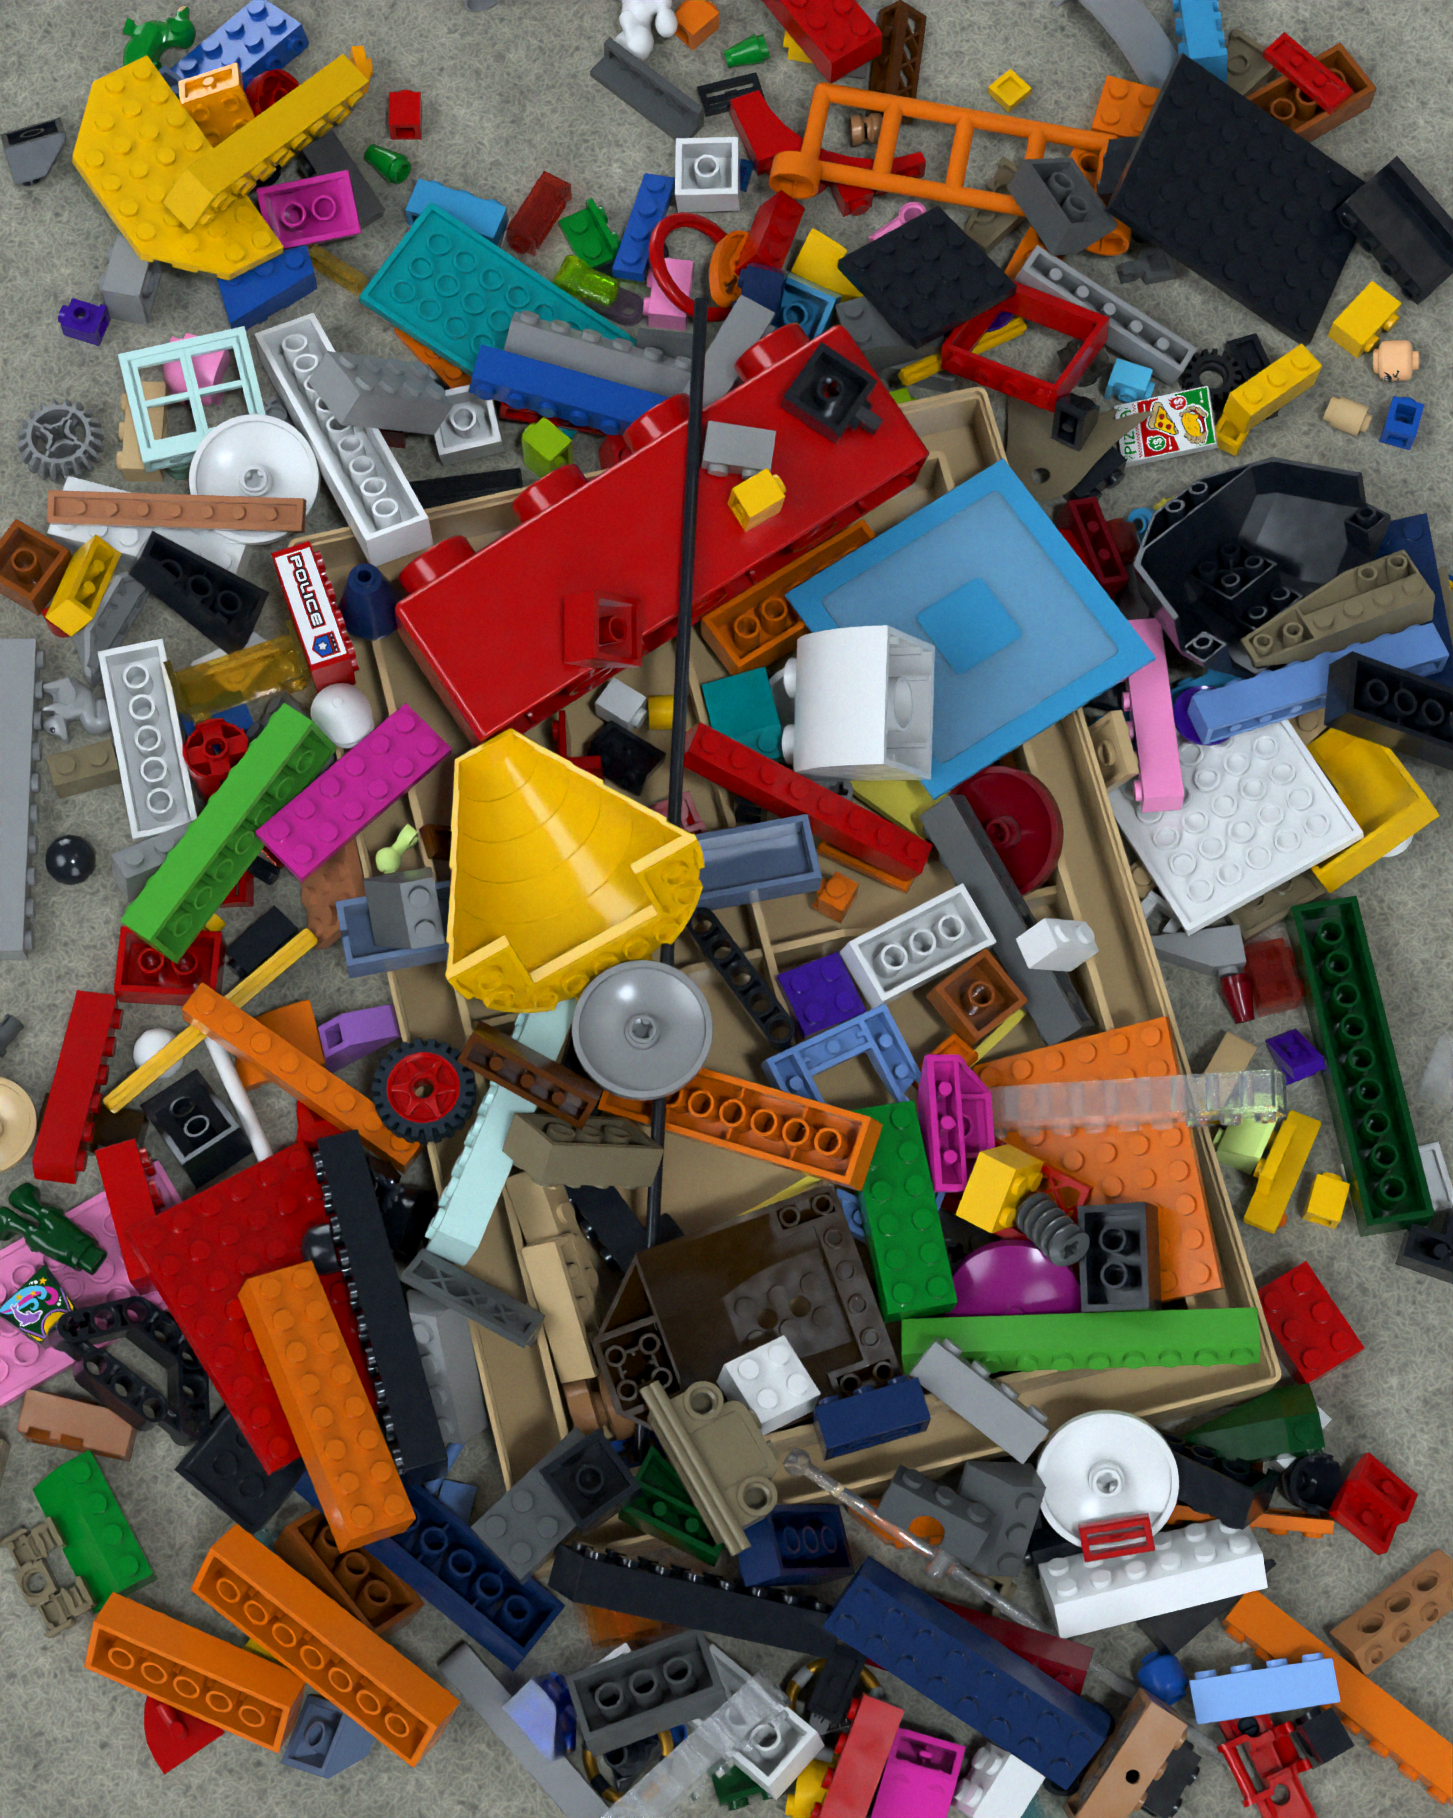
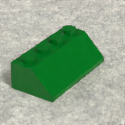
M91 1450L58 1466L32 1489L46 1518L51 1516L56 1519L69 1545L62 1550L75 1576H85L99 1604L92 1608L95 1614L101 1611L113 1592L127 1597L158 1579L97 1457Z

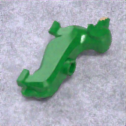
M180 7L174 19L167 18L166 22L151 20L137 26L134 20L127 18L123 34L131 37L124 49L123 66L147 55L157 70L162 68L159 60L164 50L169 47H179L181 49L191 47L196 37V29L193 22L190 21L189 7Z

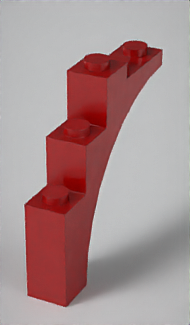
M760 90L731 99L730 115L757 175L764 173L770 175L773 158L776 154L784 151L801 152L803 138L787 127L773 112ZM823 148L820 150V161L873 169L874 159L848 157ZM922 152L894 158L891 173L919 179L925 177L926 160ZM820 180L817 194L822 193L826 187H830L843 217L851 214L853 216H860L866 213L872 207L874 194L883 196L889 192Z

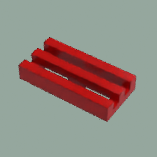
M1149 1513L1078 1524L1085 1562L1155 1551ZM1144 1525V1528L1087 1537V1534ZM1146 1536V1541L1096 1550L1089 1549V1546Z

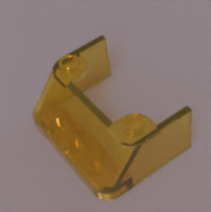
M292 619L285 621L289 634L177 672L170 660L163 662L184 719L186 721H193L194 725L207 719H213V714L287 689L289 693H293L307 688V682L312 679Z

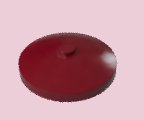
M991 766L986 767L953 788L948 795L964 794L1022 897L1042 886L1053 873L1059 861L1064 839L1061 812L1054 796L1044 783L1031 773L1016 767Z

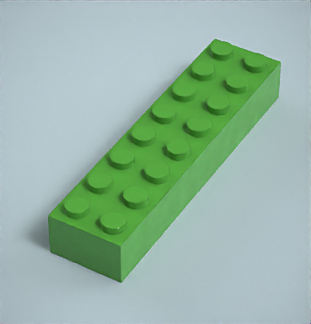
M283 703L279 710L271 715L267 726L258 738H255L250 743L248 751L239 763L229 771L227 779L218 791L210 796L206 807L197 819L189 824L187 832L179 843L168 852L166 860L158 871L147 880L145 888L136 900L127 907L120 921L146 944L175 964H177L265 846L256 837L255 831L307 788L337 750L334 743L314 721Z

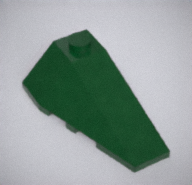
M1309 1383L1274 1388L1180 1436L1185 1438L1186 1446L1205 1445L1216 1449V1454L1219 1458L1236 1461L1237 1457L1250 1461L1251 1464L1322 1453L1326 1448L1319 1411Z

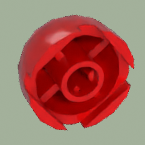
M282 69L265 71L250 80L244 93L255 117H257L298 87L299 83L290 73Z

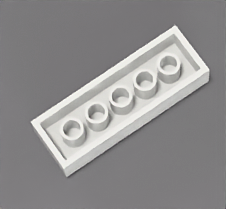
M71 476L67 477L63 491L132 493ZM50 524L47 532L50 539L69 549L71 553L77 551L96 534L121 553L117 565L131 568L139 549L150 533L154 531L241 578H244L255 545H245L230 541L214 530Z
M163 638L97 651L131 834L135 844L195 820L199 816L194 784L182 755V744L186 742L182 721L179 716L180 711L169 654Z
M1220 1519L1200 1524H1191L1187 1527L1168 1532L1156 1533L1153 1536L1155 1551L1085 1562L1083 1553L1064 1558H1054L1048 1562L1038 1564L1048 1610L1059 1637L1065 1639L1268 1588L1263 1553L1249 1525L1243 1530L1232 1529L1223 1525Z

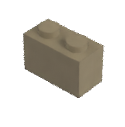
M111 739L46 756L53 785L60 799L122 782L117 753Z

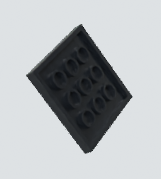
M939 206L932 208L838 260V269L915 350L1016 294L1017 285Z

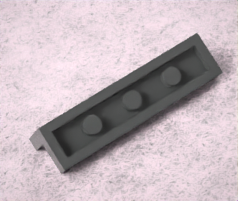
M609 37L604 42V57L590 70V76L675 141L676 138H693L704 126V108Z
M424 1248L413 1259L401 1277L402 1282L522 1348H525L526 1345L532 1346L538 1337L545 1315Z

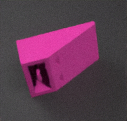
M899 1727L883 1769L871 1818H947L966 1747Z

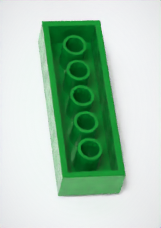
M914 1100L849 1110L869 1116L883 1124L862 1191L855 1190L883 1322L889 1323L901 1321L902 1319H913L951 1312L958 1302Z

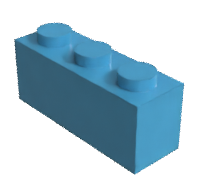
M418 179L405 209L408 225L412 226L431 201L498 246L508 222L506 206L493 199L484 200L475 197L466 190L457 191L444 187L443 184L434 180Z

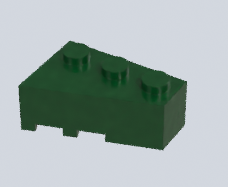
M651 1446L635 1477L644 1495L618 1513V1519L715 1567L725 1547L724 1542L719 1545L716 1544L675 1469L660 1456V1452Z

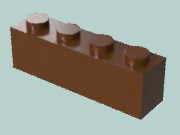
M481 1020L478 1021L457 1060L458 1063L582 1130L596 1106L603 1089Z

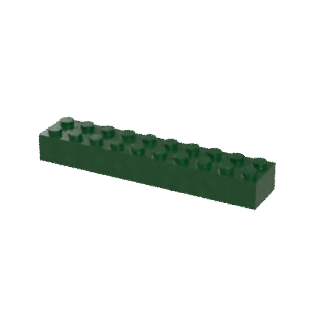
M1357 895L1293 905L1290 907L1285 922L1315 1048L1324 1058L1326 1068L1321 1070L1347 1183H1350L1349 1192L1360 1237L1406 1230L1412 1223L1422 1227L1427 1226L1435 1216Z

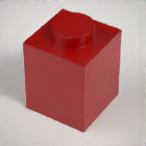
M411 90L389 92V130L391 140H422L421 92H413Z

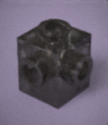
M1074 339L1067 343V347L1057 351L1061 362L1058 364L1060 374L1066 369L1084 341ZM1105 346L1101 348L1077 382V386H1090L1097 381V378L1112 371Z

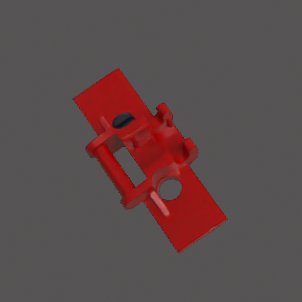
M1269 1714L1218 1722L1226 1741L1216 1746L1219 1754L1223 1753L1244 1797V1800L1241 1801L1244 1808L1256 1804L1262 1818H1318L1297 1775L1313 1768L1308 1757L1303 1759L1299 1757L1289 1736L1291 1732L1295 1731L1291 1720L1274 1726ZM1240 1744L1244 1745L1262 1783L1263 1788L1256 1792L1236 1749V1746ZM1277 1784L1284 1786L1288 1792V1799L1283 1805H1276L1271 1799Z

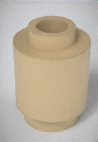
M1332 396L1323 420L1330 422L1329 426L1357 437L1360 431L1367 432L1373 415L1368 413L1369 406L1343 396L1340 399Z

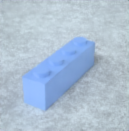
M1322 1652L1301 1656L1302 1663L1288 1665L1287 1658L1266 1661V1669L1252 1670L1251 1664L1230 1667L1231 1674L1217 1676L1216 1669L1196 1672V1680L1188 1681L1196 1725L1339 1703L1341 1701L1333 1659H1324Z

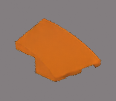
M310 999L272 1010L254 1018L322 1067H325V1060ZM236 1057L234 1066L245 1091L258 1089L260 1085L272 1082Z

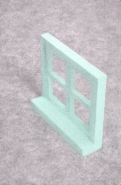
M245 326L118 354L146 473L192 462L201 441L215 428H208L201 401L203 396L243 388L249 415H266ZM233 348L241 380L199 389L192 357ZM180 360L187 392L145 401L138 369ZM190 400L197 431L155 440L148 409Z

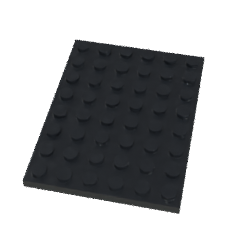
M1181 53L1174 60L1105 211L1292 340L1307 346L1313 339L1357 238L1351 230L1346 229L1341 224L1339 216L1334 211L1366 182L1184 53Z

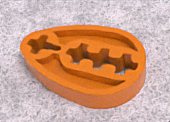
M736 230L730 232L717 243L711 257L709 266L711 297L717 305L723 308L733 306L734 300H738L741 295L742 288L737 287L739 276L734 273V269L749 234L746 231Z

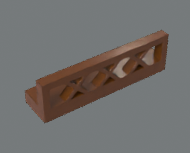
M902 0L879 11L877 27L882 32L881 54L873 58L869 90L916 99L927 16ZM908 17L915 21L914 33H912L907 22ZM905 41L911 51L910 60L904 50ZM901 68H903L908 79L906 87L900 76ZM866 109L865 117H868L871 113H881L883 118L884 112ZM902 116L901 123L905 125L912 124L913 118Z

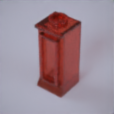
M543 171L506 229L507 241L514 251L520 254L528 253L534 257L536 256V248L539 249L567 206L566 202L572 200L570 183Z

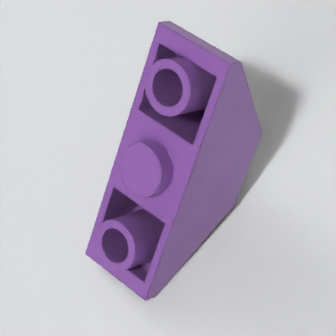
M391 1004L344 1013L318 1027V1035L325 1060L324 1068L331 1073L401 1037L395 1007Z

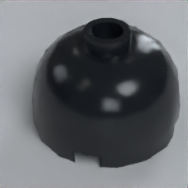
M406 1186L404 1193L399 1195L398 1202H393L392 1207L387 1209V1213L384 1216L382 1215L390 1249L408 1257H416L418 1253L415 1250L419 1247L422 1238L423 1246L426 1247L429 1238L424 1236L432 1218L435 1217L438 1211L432 1208V1200L437 1201V1197L432 1191Z

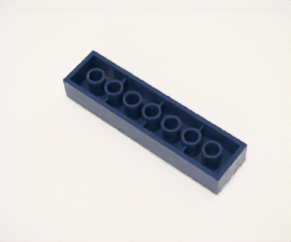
M306 1470L293 1490L325 1515ZM400 1478L416 1519L405 1532L362 1547L509 1669L514 1671L564 1609L565 1605L532 1577L521 1585L472 1533L470 1526L420 1485L406 1488L404 1478Z
M869 1555L836 1600L824 1622V1629L1065 1790L1070 1787L1106 1739L1112 1719L1110 1716Z

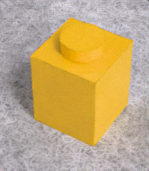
M1333 1173L1317 1174L1312 1180L1302 1219L1335 1229L1341 1221L1350 1183L1343 1182L1341 1176Z

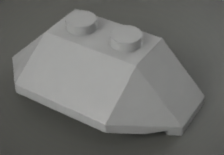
M129 572L111 577L94 618L73 635L84 674L89 686L96 688L102 678L97 651L121 646L152 593L129 575Z

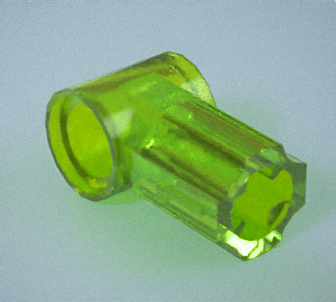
M573 255L565 257L552 282L574 298L580 295L606 307L614 303L620 287L619 280L591 269L590 265L584 260Z

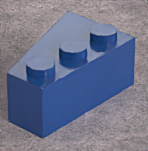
M306 245L284 250L282 254L230 281L217 278L231 329L245 326V330H248L257 323L261 324L268 320L267 317L280 309H286L318 289Z

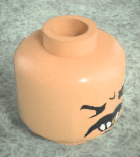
M1385 340L1381 342L1378 349H1374L1373 371L1374 374H1379L1380 379L1384 382L1409 381L1413 370H1419L1420 354L1419 351H1413L1412 343L1409 340Z

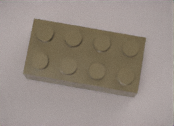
M514 1113L502 1149L514 1161L513 1164L516 1167L525 1170L533 1177L532 1181L543 1187H552L553 1184H565L572 1188H580L581 1185H593L601 1189H607L609 1186H621L630 1190H634L636 1187H652L665 1150L627 1118L589 1116L584 1127L580 1130L553 1114Z

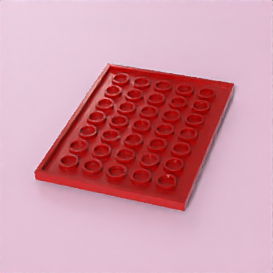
M302 1140L130 1228L124 1234L268 1476L302 1456L238 1294L249 1278L304 1263L301 1255V1239L306 1230L318 1223H330L329 1217L333 1216H326L321 1185L324 1183H317L313 1168V1157ZM341 1247L335 1248L338 1262L340 1260L338 1249H341ZM341 1271L328 1276L318 1275L374 1415L380 1413L374 1395V1381H377V1378L370 1379L365 1361V1348L368 1347V1344L362 1346L360 1344L356 1325H358L356 1315L359 1314V1311L352 1313L348 1299L347 1282L350 1279L343 1280Z

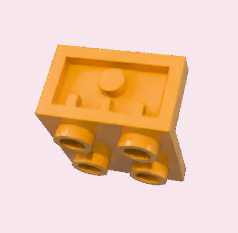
M238 63L178 81L181 107H185L213 148L255 118L243 91L242 72Z

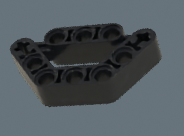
M132 1296L69 1311L63 1314L49 1328L47 1335L50 1345L55 1350L65 1352L76 1361L73 1367V1377L78 1385L133 1428L146 1432L158 1425L170 1434L173 1442L184 1447L194 1444L209 1430V1376L177 1322L146 1298ZM127 1310L134 1311L139 1318V1322L132 1321L127 1314ZM94 1318L102 1319L107 1329H100L96 1325ZM80 1326V1329L73 1335L69 1332L76 1330ZM155 1331L165 1336L166 1344L156 1339ZM124 1337L131 1341L167 1370L168 1402L161 1393L110 1353L96 1348L94 1345ZM182 1353H187L191 1356L193 1365H189L183 1360ZM87 1362H92L98 1367L99 1375L93 1374L88 1370ZM115 1384H120L126 1389L127 1397L121 1396L116 1392ZM183 1386L193 1391L194 1399H190L184 1394ZM143 1405H147L153 1410L154 1418L145 1415Z

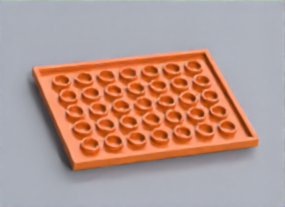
M1163 1016L973 1066L974 1073L991 1091L995 1138L1093 1186L1094 1188L1087 1206L1147 1202L1158 1206L1161 1303L1225 1289L1174 1038L1168 1017ZM1041 1171L1042 1180L1036 1189L1037 1192L1051 1188L1047 1175ZM1057 1180L1058 1185H1060V1184L1063 1183V1182ZM1069 1185L1060 1188L1067 1208L1075 1206L1081 1191ZM1053 1191L1047 1193L1050 1200L1057 1204ZM1074 1210L1069 1212L1070 1217H1072ZM1077 1261L1071 1267L1080 1280L1079 1261Z

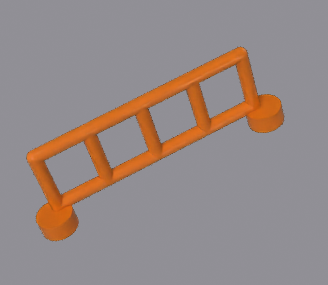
M820 82L814 87L801 152L784 151L774 156L769 186L776 193L783 190L793 199H809L818 193L820 180L1026 217L1012 195L963 187L974 129L1027 138L1028 142L1024 160L1044 159L1046 142L1099 151L1100 157L1094 185L1096 194L1097 183L1101 179L1103 170V156L1107 151L1109 139H1117L1118 137L1107 133ZM830 103L884 112L872 170L819 160ZM902 116L956 125L945 183L891 173ZM1113 217L1118 224L1116 229L1085 249L1105 256L1123 254L1129 248L1132 229Z

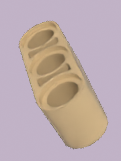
M1227 1031L1196 1087L1199 1098L1223 1110L1254 1055L1257 1046Z

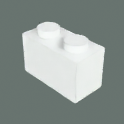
M1044 918L1016 938L1029 969L1071 972L1099 952L1094 940V933L1087 925V922Z

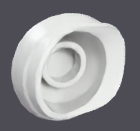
M347 683L329 685L322 689L313 700L311 706L312 721L340 748L349 749L355 747L374 730L370 703L366 696L353 685Z

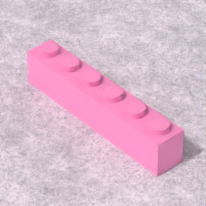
M1156 618L1128 620L1156 657L1153 662L1121 681L1125 682L1126 692H1122L1123 712L1129 711L1130 721H1127L1130 731L1129 737L1133 741V749L1138 758L1140 772L1137 774L1138 781H1133L1134 800L1140 801L1142 813L1182 810L1184 789L1162 626Z

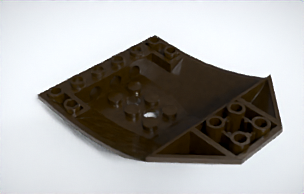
M833 1183L635 1253L592 1344L616 1414L650 1430L652 1428L647 1421L650 1410L639 1392L640 1389L659 1380L669 1399L684 1393L689 1386L698 1381L711 1382L721 1390L717 1380L724 1364L783 1335L821 1393L815 1407L820 1406L819 1401L826 1397L839 1395L841 1400L854 1396L853 1391L858 1388L874 1385L875 1389L889 1386L887 1381L903 1376ZM795 1297H804L809 1302L810 1309L806 1316L796 1317L792 1314L790 1304ZM765 1308L772 1309L777 1314V1324L772 1329H763L757 1322L759 1312ZM722 1392L723 1398H724V1403H726V1402H728V1400H727L726 1396L724 1395V1393ZM813 1411L772 1432L812 1418Z

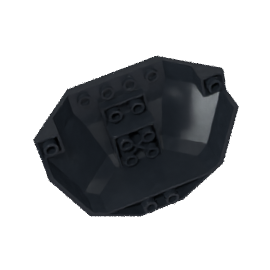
M1270 457L1198 478L1153 513L1133 564L1139 594L1179 652L1202 667L1245 679L1253 678L1264 670H1279L1285 664L1255 667L1242 647L1241 639L1343 572L1374 561L1390 524L1391 515L1366 503L1361 472Z

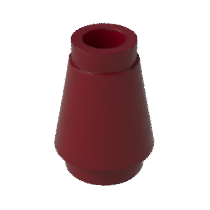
M1246 973L1221 979L1222 987L1219 990L1235 1020V1024L1255 1020L1252 981L1247 979Z

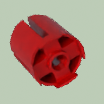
M224 718L207 719L196 724V730L188 737L186 743L184 744L183 742L182 755L200 799L206 803L210 796L218 791L223 784L222 780L227 779L229 771L239 763L250 745L243 728L241 727L240 729L235 724L225 722ZM215 744H220L222 751L218 755L213 746Z

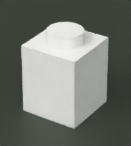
M613 677L595 702L597 716L607 722L612 720L630 732L634 727H641L648 716L647 698Z

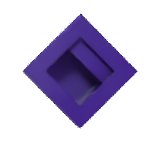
M75 298L71 299L69 306L63 305L58 315V322L61 323L60 325L65 336L96 346H100L111 321L106 305L100 304V306Z

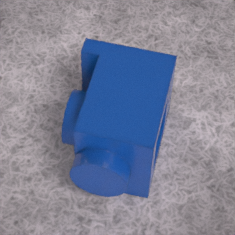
M1393 396L1379 442L1410 450L1416 438L1424 404L1418 403L1410 397Z

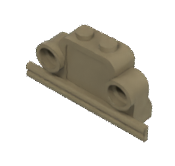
M659 1380L640 1389L639 1392L650 1410L647 1421L716 1544L719 1545L724 1542L731 1557L750 1548L751 1544L743 1530L763 1520L774 1509L778 1495L776 1487L771 1480L777 1470V1461L780 1459L774 1444L770 1440L766 1442L759 1430L762 1428L756 1412L753 1409L748 1410L739 1401L732 1400L724 1403L721 1390L715 1384L708 1381L695 1382L684 1393L672 1399L668 1398Z

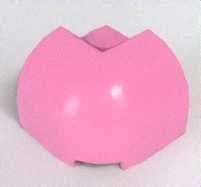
M186 333L184 338L179 339L172 336L169 343L197 337V335ZM228 349L192 357L199 389L222 384V379L231 361ZM180 360L163 364L162 370L170 395L187 392ZM221 392L201 397L202 405L213 403L220 406L225 393ZM189 400L180 401L178 403L186 407Z

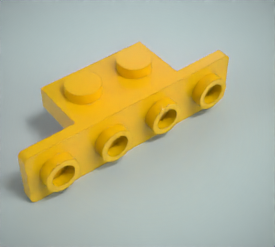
M1291 1110L1286 1121L1283 1120L1279 1132L1272 1131L1265 1149L1270 1150L1267 1159L1260 1158L1253 1174L1254 1177L1259 1179L1254 1195L1244 1215V1223L1271 1234L1276 1232L1320 1130L1321 1122L1319 1120Z

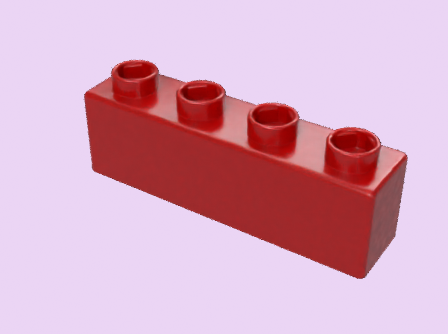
M790 323L771 332L747 349L735 362L734 369L743 381V384L702 409L691 626L699 622L705 615L774 574L916 482L929 456V451L844 326H833L811 341L798 323ZM821 342L863 369L877 381L874 391L867 400L872 404L870 411L883 419L881 426L874 435L859 426L856 431L848 428L836 445L780 407L784 395ZM829 389V391L827 393H824L823 395L829 398L831 396H834L835 392ZM680 393L664 400L635 420L623 434V439L632 451V454L590 481L586 479L577 465L568 464L555 469L530 485L511 505L513 513L521 524L483 549L475 552L466 537L462 535L453 536L429 548L400 572L398 580L408 596L400 600L395 606L398 634L473 749L510 728L521 734L526 733L559 710H562L626 669L587 668L564 663V595L598 590L641 599L642 658L677 636L689 395L687 393ZM708 421L776 431L770 473L772 476L777 474L786 488V492L783 493L785 499L778 514L746 533L728 505L732 488L746 480L741 478V474L728 473V476H715L709 474L708 469L701 468Z

